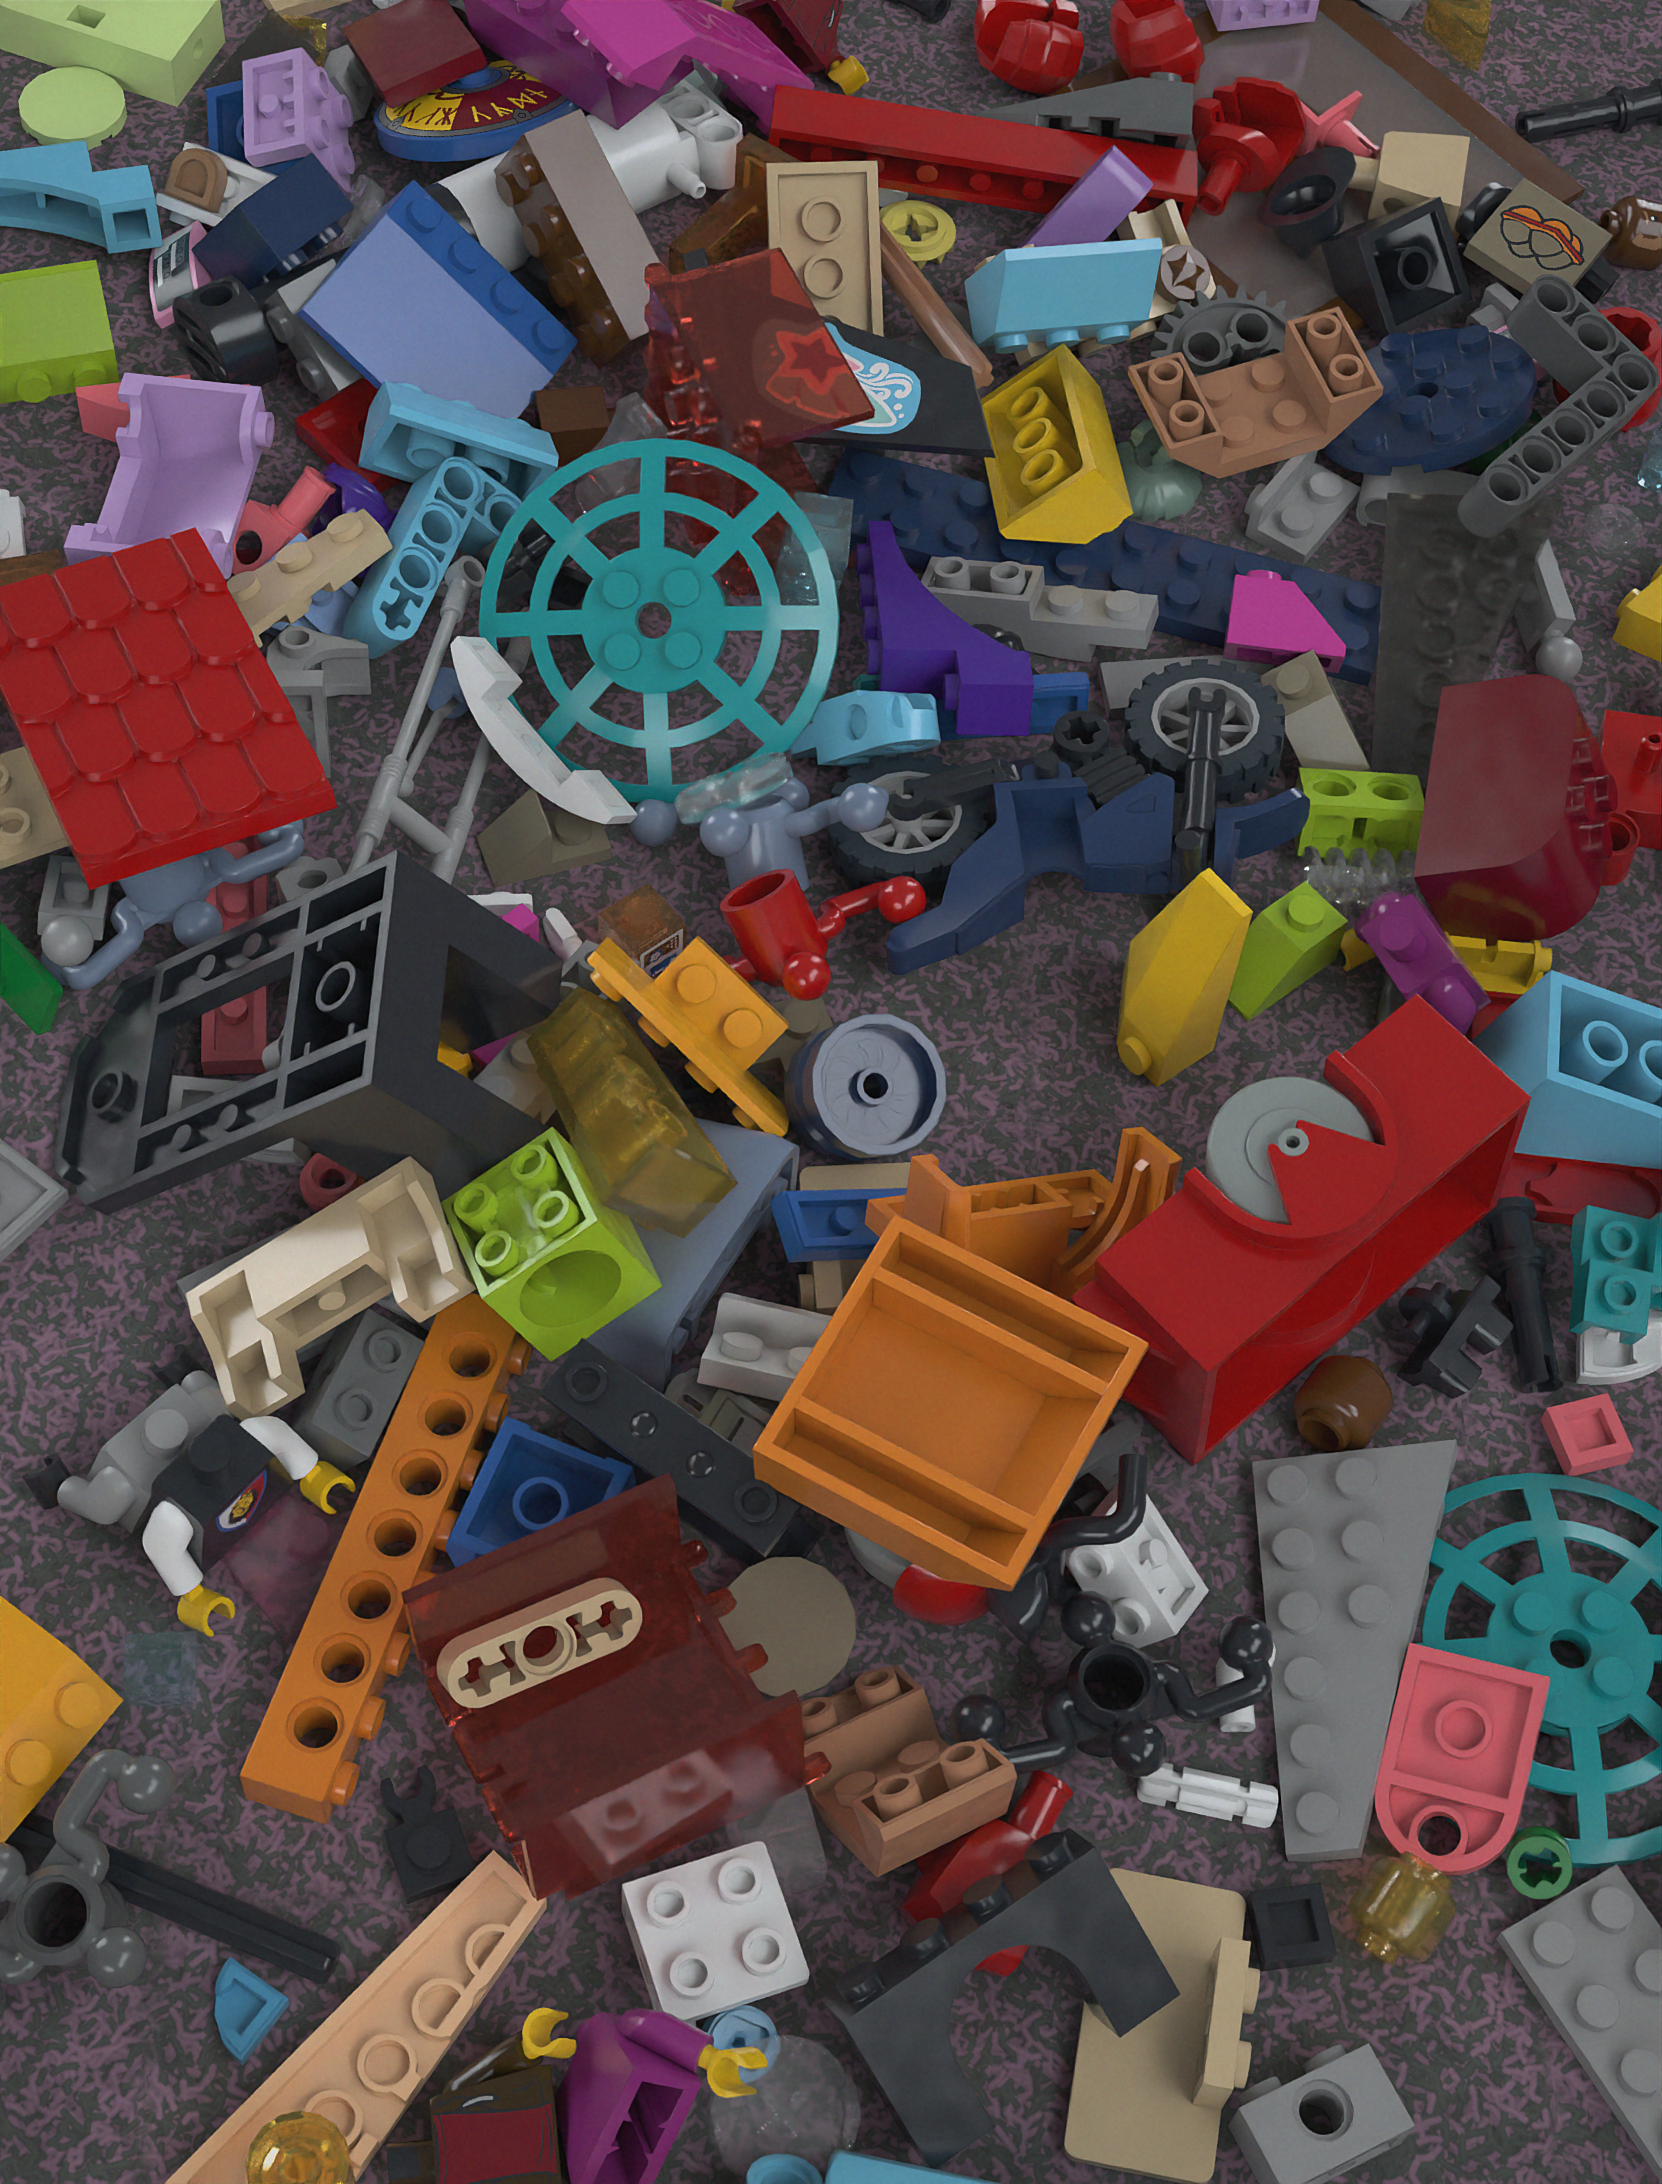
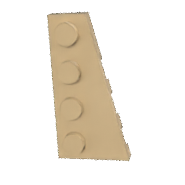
M363 508L356 513H345L336 517L323 532L305 542H295L284 547L277 553L274 560L253 572L239 573L230 578L226 583L228 590L253 632L257 646L260 648L263 646V643L258 635L276 622L294 623L310 611L308 607L312 602V595L320 589L326 592H335L393 547L384 529Z

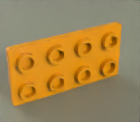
M699 935L686 946L655 980L642 970L609 937H606L587 958V962L595 969L590 974V978L597 987L615 1002H619L625 997L642 1014L637 1022L656 1043L666 1048L672 1042L690 1059L685 1068L703 1088L713 1093L719 1087L737 1104L732 1113L745 1128L783 1137L787 1133L790 1121L785 1105L747 1069L789 1027L790 1023Z

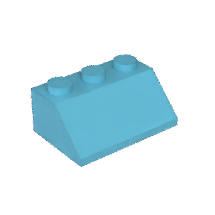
M1161 238L1003 250L964 281L973 341L978 347L995 346L996 353L1005 354L1024 350L1029 347L1028 343L1046 341L1048 349H1055L1062 343L1067 347L1074 346L1080 343L1079 338L1097 337V343L1100 345L1115 344L1130 339V332L1149 320L1163 249Z
M385 380L369 406L358 466L414 484L418 478L445 459L453 456L463 457L474 463L523 502L533 490L553 474L558 466L559 456L549 432L533 428L521 419L495 416L477 410L475 406L468 402L459 400L449 401L424 393L412 384L392 383Z

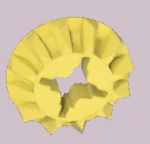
M903 200L891 203L879 211L881 221L920 270L929 260L941 265L945 254L953 252L956 227L952 218L938 206L919 200ZM911 224L912 230H915L916 235L921 237V241H911V238L905 235L908 225Z

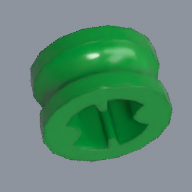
M1546 1826L1526 1827L1514 1835L1506 1849L1507 1874L1512 1885L1521 1894L1533 1899H1549L1559 1895L1568 1886L1573 1875L1571 1851L1566 1840L1556 1830ZM1544 1848L1553 1851L1551 1853L1552 1865L1557 1867V1869L1552 1874L1543 1869H1540L1534 1877L1525 1873L1527 1872L1526 1859L1521 1857L1525 1851L1533 1855L1540 1854Z

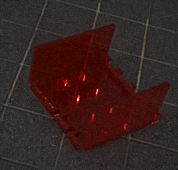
M778 247L671 276L668 268L662 263L648 264L644 271V280L650 290L649 303L644 307V321L649 328V344L643 349V361L648 369V385L643 388V403L648 410L647 420L642 425V433L645 439L659 438L692 441L724 450L755 466L787 492L808 517L815 530V525L825 499L791 441L872 419L875 416V408L782 249ZM666 457V493H678L702 500L725 512L732 519L760 494L745 481L715 466L687 458ZM777 512L752 538L760 546L769 562L778 589L812 580L814 577L806 553L795 533L782 515ZM684 515L685 529L689 540L694 546L702 544L705 548L720 533L714 527L695 517ZM822 542L833 573L855 567L854 550ZM737 551L717 573L723 585L727 586L731 594L745 596L752 591L754 597L759 596L760 592L754 574L744 556Z
M669 1472L401 1592L418 1665L424 1676L431 1674L426 1680V1685L446 1725L456 1726L451 1734L475 1783H487L482 1788L481 1795L505 1842L508 1844L518 1842L512 1848L511 1854L532 1896L537 1901L562 1890L566 1900L569 1901L821 1779L832 1768L824 1752H815L806 1757L804 1755L802 1702L795 1689L765 1702L752 1680L750 1673L762 1668L769 1660V1656L762 1644L754 1643L736 1651L721 1626L718 1618L730 1613L737 1605V1601L730 1589L722 1588L704 1596L690 1570L705 1562L709 1553L701 1540H692L681 1545L675 1482ZM597 1578L614 1579L620 1582L638 1600L641 1606L642 1624L636 1637L625 1647L481 1708H468L460 1705L452 1698L438 1678V1657L445 1645L455 1637ZM610 1601L601 1605L602 1616L596 1620L601 1627H606L611 1623L610 1612L616 1609ZM571 1615L566 1618V1622L571 1626L578 1640L580 1634L575 1630L574 1626L579 1623ZM546 1625L531 1631L523 1644L524 1656L530 1659H537L547 1655L556 1644V1628ZM504 1644L499 1646V1649L506 1659L501 1661L510 1669L514 1667L515 1663L507 1655ZM478 1657L467 1662L468 1673L463 1677L468 1683H473L480 1679L479 1667L483 1663Z

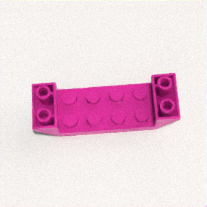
M568 0L560 10L576 26L573 32L574 37L589 50L597 54L602 53L609 60L606 66L607 71L622 84L633 88L636 83L659 91L680 60L690 63L695 58L727 85L724 93L733 103L746 111L751 109L759 117L756 126L766 136H768L776 84L814 90V83L750 19L706 0Z

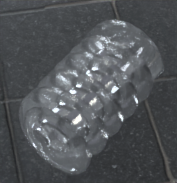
M1307 846L1303 849L1299 866L1298 886L1306 881L1347 920L1353 908H1359L1362 914L1372 900L1388 891L1399 892L1404 897L1413 894L1426 907L1428 905L1413 877L1416 854L1412 850L1400 851L1394 862L1392 854L1388 849L1376 850L1370 862L1368 854L1363 848L1352 849L1347 861L1339 847L1328 848L1322 861L1315 846Z

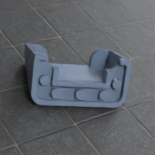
M657 1110L649 1119L641 1116L636 1120L626 1138L625 1153L605 1181L618 1193L663 1287L585 1340L664 1395L668 1385L681 1371V1367L671 1363L672 1354L677 1355L683 1348L686 1340L692 1343L698 1334L699 1316L756 1230L765 1232L770 1225L771 1217L774 1218L770 1201L781 1191H796L800 1150L798 1145L776 1134Z

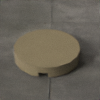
M772 1557L748 1567L727 1588L717 1613V1641L728 1669L747 1688L773 1698H802L826 1688L846 1667L856 1641L855 1610L845 1586L825 1567L801 1557Z

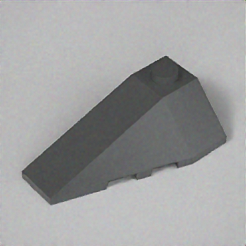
M1154 72L1150 74V78L1140 77L976 112V116L1185 150L1192 128L1193 83L1181 82L1182 77L1174 73Z

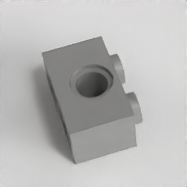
M1369 2043L1346 2054L1342 2045L1326 2049L1312 2057L1302 2066L1306 2075L1283 2086L1278 2077H1271L1254 2085L1238 2097L1242 2106L1238 2108L1228 2125L1259 2184H1323L1402 2144L1415 2127ZM1313 2105L1324 2110L1332 2121L1333 2133L1319 2135L1310 2131L1300 2118L1299 2107Z

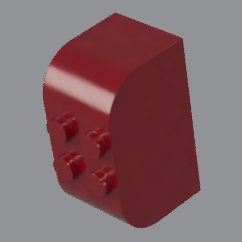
M1529 674L1442 687L1413 877L1443 931L1448 932L1449 936L1486 939V946H1494L1498 940L1530 942L1532 940L1551 938L1567 931L1580 922L1588 914L1598 898L1601 888L1604 860L1610 859L1612 856L1613 844L1608 819L1609 812L1616 811L1618 792L1615 779L1609 773L1600 753L1598 742L1590 731L1576 697L1564 682L1547 675Z

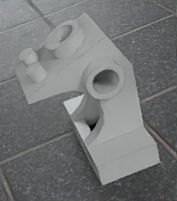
M287 624L268 646L267 663L290 702L300 727L320 760L325 776L331 778V750L326 698L336 695H371L368 644L361 643L355 638L349 640L313 631L307 627ZM313 712V722L308 718V713Z

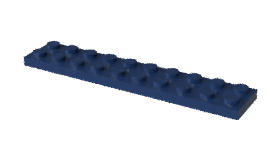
M846 447L815 525V531L821 542L856 551L857 543L867 542L868 521H891L897 545L907 564L925 570L931 557L945 558L956 556L965 560L999 563L1013 561L1022 565L1043 566L1045 585L1048 586L1072 585L1082 589L1104 591L1128 590L1138 594L1158 595L1159 615L1153 630L1223 649L1235 575L1246 576V573L1252 570L1272 571L1281 575V580L1295 582L1346 645L1345 658L1339 673L1326 672L1327 676L1369 686L1393 594L1392 589L1125 519L1113 531L1102 533L1087 544L1006 539L999 531L989 483L886 456L882 457L878 454L852 447Z

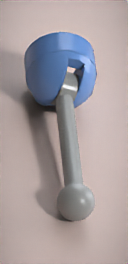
M439 668L427 701L428 707L434 713L407 762L408 768L397 797H407L413 792L414 782L412 778L443 720L457 719L470 709L460 687L456 671L453 668Z

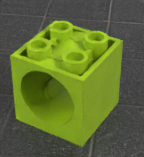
M553 1127L441 1202L443 1211L481 1298L550 1362L577 1345L581 1338L586 1339L663 1287L618 1193Z

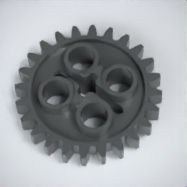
M1217 285L1211 301L1201 290L1196 291V298L1191 302V305L1180 300L1172 315L1165 314L1158 329L1159 332H1155L1149 349L1153 352L1150 353L1148 361L1182 352L1194 377L1264 358L1262 356L1270 353L1277 354L1283 352L1286 321L1303 316L1300 314L1290 319L1285 318L1283 313L1287 302L1282 300L1273 308L1267 306V293L1264 290L1257 295L1254 301L1247 299L1244 285H1239L1234 298H1228L1223 286ZM1238 334L1251 337L1255 343L1245 341ZM1190 353L1200 354L1204 356L1208 361H1199L1196 358H1194Z

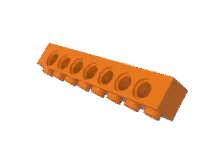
M471 1292L436 1314L239 1775L246 1799L327 1825L335 1804L346 1807L352 1798L360 1773V1765L352 1763L362 1739L372 1742L378 1734L387 1703L385 1699L379 1698L388 1674L399 1677L405 1668L412 1646V1636L405 1634L414 1612L425 1614L431 1604L438 1580V1575L430 1572L439 1550L447 1552L445 1548L448 1538L461 1513L455 1511L464 1490L471 1492L486 1460L487 1454L481 1452L480 1449L487 1432L490 1431L498 1434L507 1416L511 1396L504 1393L509 1378L511 1374L519 1376L524 1374L532 1354L533 1345L481 1298V1295ZM466 1366H478L485 1370L476 1377H463L456 1373ZM443 1423H453L462 1427L460 1431L449 1436H440L432 1432V1429ZM421 1481L431 1482L438 1486L432 1493L422 1496L413 1495L406 1491L412 1484ZM394 1541H404L413 1546L408 1553L397 1557L387 1556L380 1552L385 1545ZM368 1602H379L388 1607L385 1613L373 1619H363L354 1614L361 1605ZM352 1664L362 1669L360 1675L350 1682L337 1683L327 1678L329 1673L340 1665ZM327 1728L336 1733L330 1743L320 1748H309L300 1743L302 1737L312 1729Z

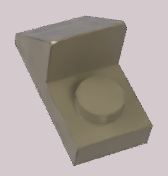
M534 789L522 795L477 836V842L494 888L611 859V846L602 823L585 819L564 808L544 813L537 792Z

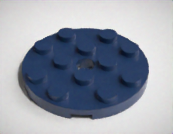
M1472 325L1464 329L1432 330L1412 335L1405 332L1390 334L1381 340L1379 346L1364 352L1383 386L1382 396L1323 448L1322 451L1335 463L1347 469L1380 476H1390L1394 466L1422 464L1423 473H1428L1476 458L1511 437L1533 411L1531 401L1535 391H1538L1532 358L1516 341L1504 335L1489 332V329L1483 325Z

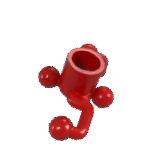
M787 868L775 869L760 874L734 888L720 903V910L743 953L738 958L733 956H722L721 958L747 983L759 980L772 987H784L786 992L797 1000L811 1001L819 999L828 990L831 981L830 967L825 960L828 941L836 937L843 930L846 919L879 908L880 913L887 921L900 925L924 912L927 903L924 888L919 881L911 877H893L887 881L877 882L832 897L821 903L815 916L793 870Z

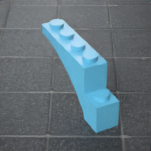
M86 140L0 151V226L28 228L65 235L105 247L108 254L163 246L148 165L92 172Z

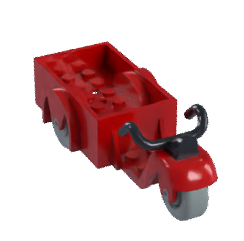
M1417 993L1343 1055L1336 1049L1326 1057L1323 1077L1334 1088L1302 1077H1275L1250 1084L1229 1098L1216 1114L1210 1127L1205 1156L1207 1178L1195 1166L1184 1175L1183 1187L1095 1259L1094 1278L1070 1299V1303L1149 1343L1148 1349L1124 1390L1121 1399L1132 1404L1193 1467L1497 1206L1532 1097ZM1123 1454L1119 1457L1117 1507L1114 1513L1107 1516L1068 1518L1049 1525L1012 1592L944 1580L844 1527L848 1544L860 1564L880 1582L894 1588L893 1603L898 1610L919 1621L940 1626L963 1625L984 1616L990 1611L1018 1640L1025 1645H1029L1042 1631L1049 1610V1602L1062 1608L1070 1597L1083 1591L1078 1583L1064 1579L1066 1549L1085 1545L1120 1543L1132 1536L1143 1522L1146 1510L1148 1459L1140 1454Z

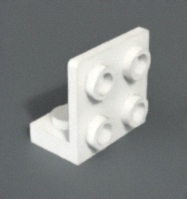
M755 1841L622 1884V1913L654 2010L670 2013L696 2027V2020L805 1985L808 1982L810 1972L767 1848L762 1841Z

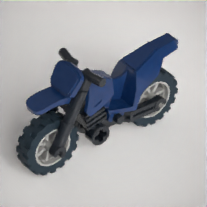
M1194 659L1191 661V665L1181 666L1180 662L1164 666V672L1159 675L1155 672L1147 675L1142 680V688H1135L1129 697L1128 708L1125 711L1124 748L1121 746L1115 750L1110 749V729L1106 720L1096 713L1080 710L1069 712L1057 720L1054 725L1051 747L1048 751H1042L1035 757L1011 762L995 757L961 767L954 762L950 766L942 763V757L927 753L925 758L914 757V752L899 753L897 757L886 759L885 755L876 756L869 759V765L863 768L859 765L851 768L846 773L845 782L841 783L838 781L831 791V798L841 796L851 785L866 783L884 788L889 795V803L887 805V814L880 824L882 827L864 833L851 831L842 821L826 827L828 855L832 856V866L835 872L840 877L846 875L848 877V885L854 890L877 882L887 881L893 877L908 876L919 881L924 888L926 897H929L930 901L943 898L941 905L896 926L890 932L887 939L888 970L894 975H905L910 971L954 955L959 956L1024 920L1025 888L1032 878L1045 872L1059 871L1071 874L1080 880L1084 891L1168 894L1169 889L1179 890V894L1201 872L1210 868L1233 891L1238 860L1263 853L1291 840L1303 829L1309 816L1310 799L1299 788L1288 789L1259 803L1240 807L1216 808L1215 810L1217 801L1227 800L1229 804L1244 800L1245 794L1249 791H1252L1254 794L1258 793L1266 786L1267 777H1274L1278 771L1280 757H1282L1285 709L1283 704H1277L1278 694L1270 684L1264 687L1260 683L1261 677L1248 669L1245 673L1236 670V664L1220 661V665L1208 664V659ZM1230 720V721L1236 723L1237 725H1225V724ZM1166 726L1178 732L1166 736L1161 730ZM1226 742L1240 743L1233 747H1230ZM937 813L945 820H930V818ZM892 841L893 847H888L884 843Z

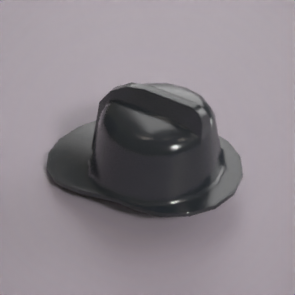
M1331 146L1316 149L1300 156L1284 169L1277 178L1266 200L1259 207L1256 213L1258 223L1271 227L1278 241L1282 245L1292 248L1299 259H1307L1319 246L1320 242L1333 237L1342 228L1344 223L1343 194L1353 178L1357 166L1353 153L1342 147Z

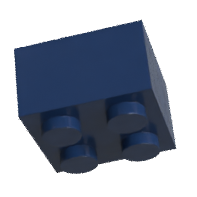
M310 153L239 203L191 250L214 280L231 274L240 280L247 290H251L305 266L314 259L321 249L344 232L338 222L353 210L354 206L315 155Z

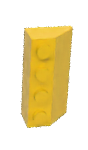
M1064 343L981 399L996 457H984L999 531L1006 539L1087 544L1102 533L1113 531L1125 518L1133 514L1101 387Z

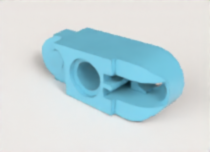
M856 690L822 701L812 719L813 723L807 726L790 748V754L793 759L817 757L818 765L847 766V770H850L856 765L860 767L869 765V759L876 756L885 755L886 759L897 757L899 753L918 752L932 748L941 743L935 698L932 694Z

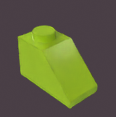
M1306 881L1264 909L1248 927L1227 1003L1247 1022L1252 1020L1336 960L1348 920Z

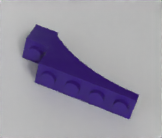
M868 521L867 542L856 544L855 576L859 578V609L863 610L862 638L863 642H867L866 673L867 675H877L878 691L932 694L935 700H942L943 710H953L956 735L1028 736L1034 693V680L1029 652L1015 651L972 627L945 607L920 582L908 566L897 545L891 521Z

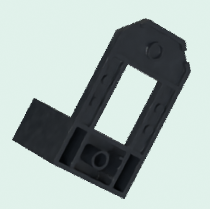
M399 850L391 852L123 980L107 1002L115 1010L97 1038L86 1033L70 1056L52 1167L63 1179L71 1182L78 1189L76 1194L87 1206L107 1216L287 1139L294 1138L368 1181L411 1156L432 1175L441 1203L550 1128L437 1060L439 1041L464 1055L558 1015L563 959ZM291 974L280 1066L166 1116L164 1110L169 1076L174 1065L173 1050L177 1026ZM444 1213V1217H445L446 1223L449 1224V1222H448V1220H447V1218H446V1215H445V1213Z

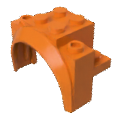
M1143 1127L1122 1129L1113 1183L1109 1182L1095 1169L963 1187L957 1185L938 1168L939 1159L935 1155L912 1156L906 1195L869 1199L864 1224L880 1238L892 1217L896 1214L1070 1302L1071 1297L1094 1278L1095 1259L1175 1194L1183 1158ZM1070 1229L1075 1231H1085V1233L1072 1246H1070L1067 1249Z

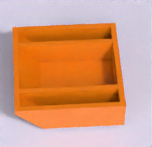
M894 1214L752 1448L755 1479L770 1484L773 1489L944 1580L1012 1592L1145 1355L1149 1343Z

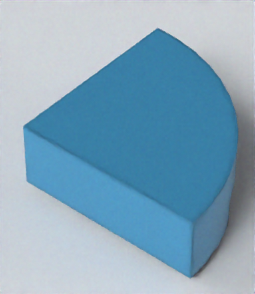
M229 1957L216 1981L214 2017L221 2035L220 2038H222L224 2046L232 2057L243 2066L288 2008L290 2002L289 1998Z

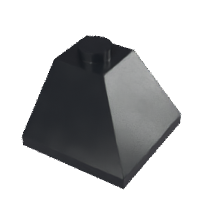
M1441 196L1359 223L1320 242L1336 294L1382 339L1393 333H1408L1473 300Z

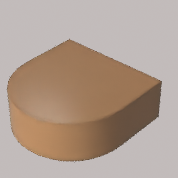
M198 148L186 149L180 152L173 160L163 194L206 211L219 213L228 180L226 167L220 157L211 151Z

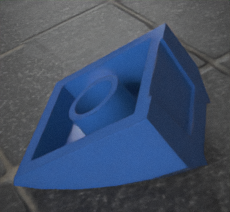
M506 1416L446 1544L445 1549L463 1582L523 1608L584 1584L608 1542L636 1484L633 1467L610 1457L603 1459L534 1431L532 1426Z

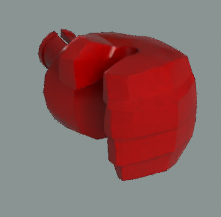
M977 0L978 6L975 12L973 34L978 61L985 69L1010 86L1037 94H1051L1071 83L1077 75L1084 50L1082 32L1076 30L1079 25V14L1075 3L1067 0H1053L1048 5L1044 0Z
M1116 0L1111 6L1110 35L1116 56L1129 80L1140 77L1150 78V74L1154 72H1168L1181 76V82L1193 83V86L1196 85L1200 77V66L1205 62V53L1200 36L1195 33L1191 18L1185 14L1184 0Z
M1238 77L1233 84L1214 88L1212 98H1199L1192 107L1191 131L1196 145V152H1198L1197 160L1207 174L1197 189L1195 202L1197 208L1208 215L1219 216L1224 212L1234 191L1245 193L1261 191L1273 184L1284 169L1290 165L1304 139L1306 129L1305 113L1296 92L1284 87L1281 82L1263 80L1258 77Z
M1041 1770L1032 1772L1029 1776L1028 1784L1006 1823L994 1819L917 1858L918 1869L923 1875L910 1887L903 1899L899 1912L911 1926L928 1918H939L962 1902L963 1894L975 1882L990 1875H1001L1023 1860L1027 1848L1037 1839L1051 1832L1066 1802L1073 1795L1071 1788L1049 1773ZM1030 1945L1013 1946L998 1951L980 1962L971 1973L980 1971L997 1977H1007L1020 1965Z

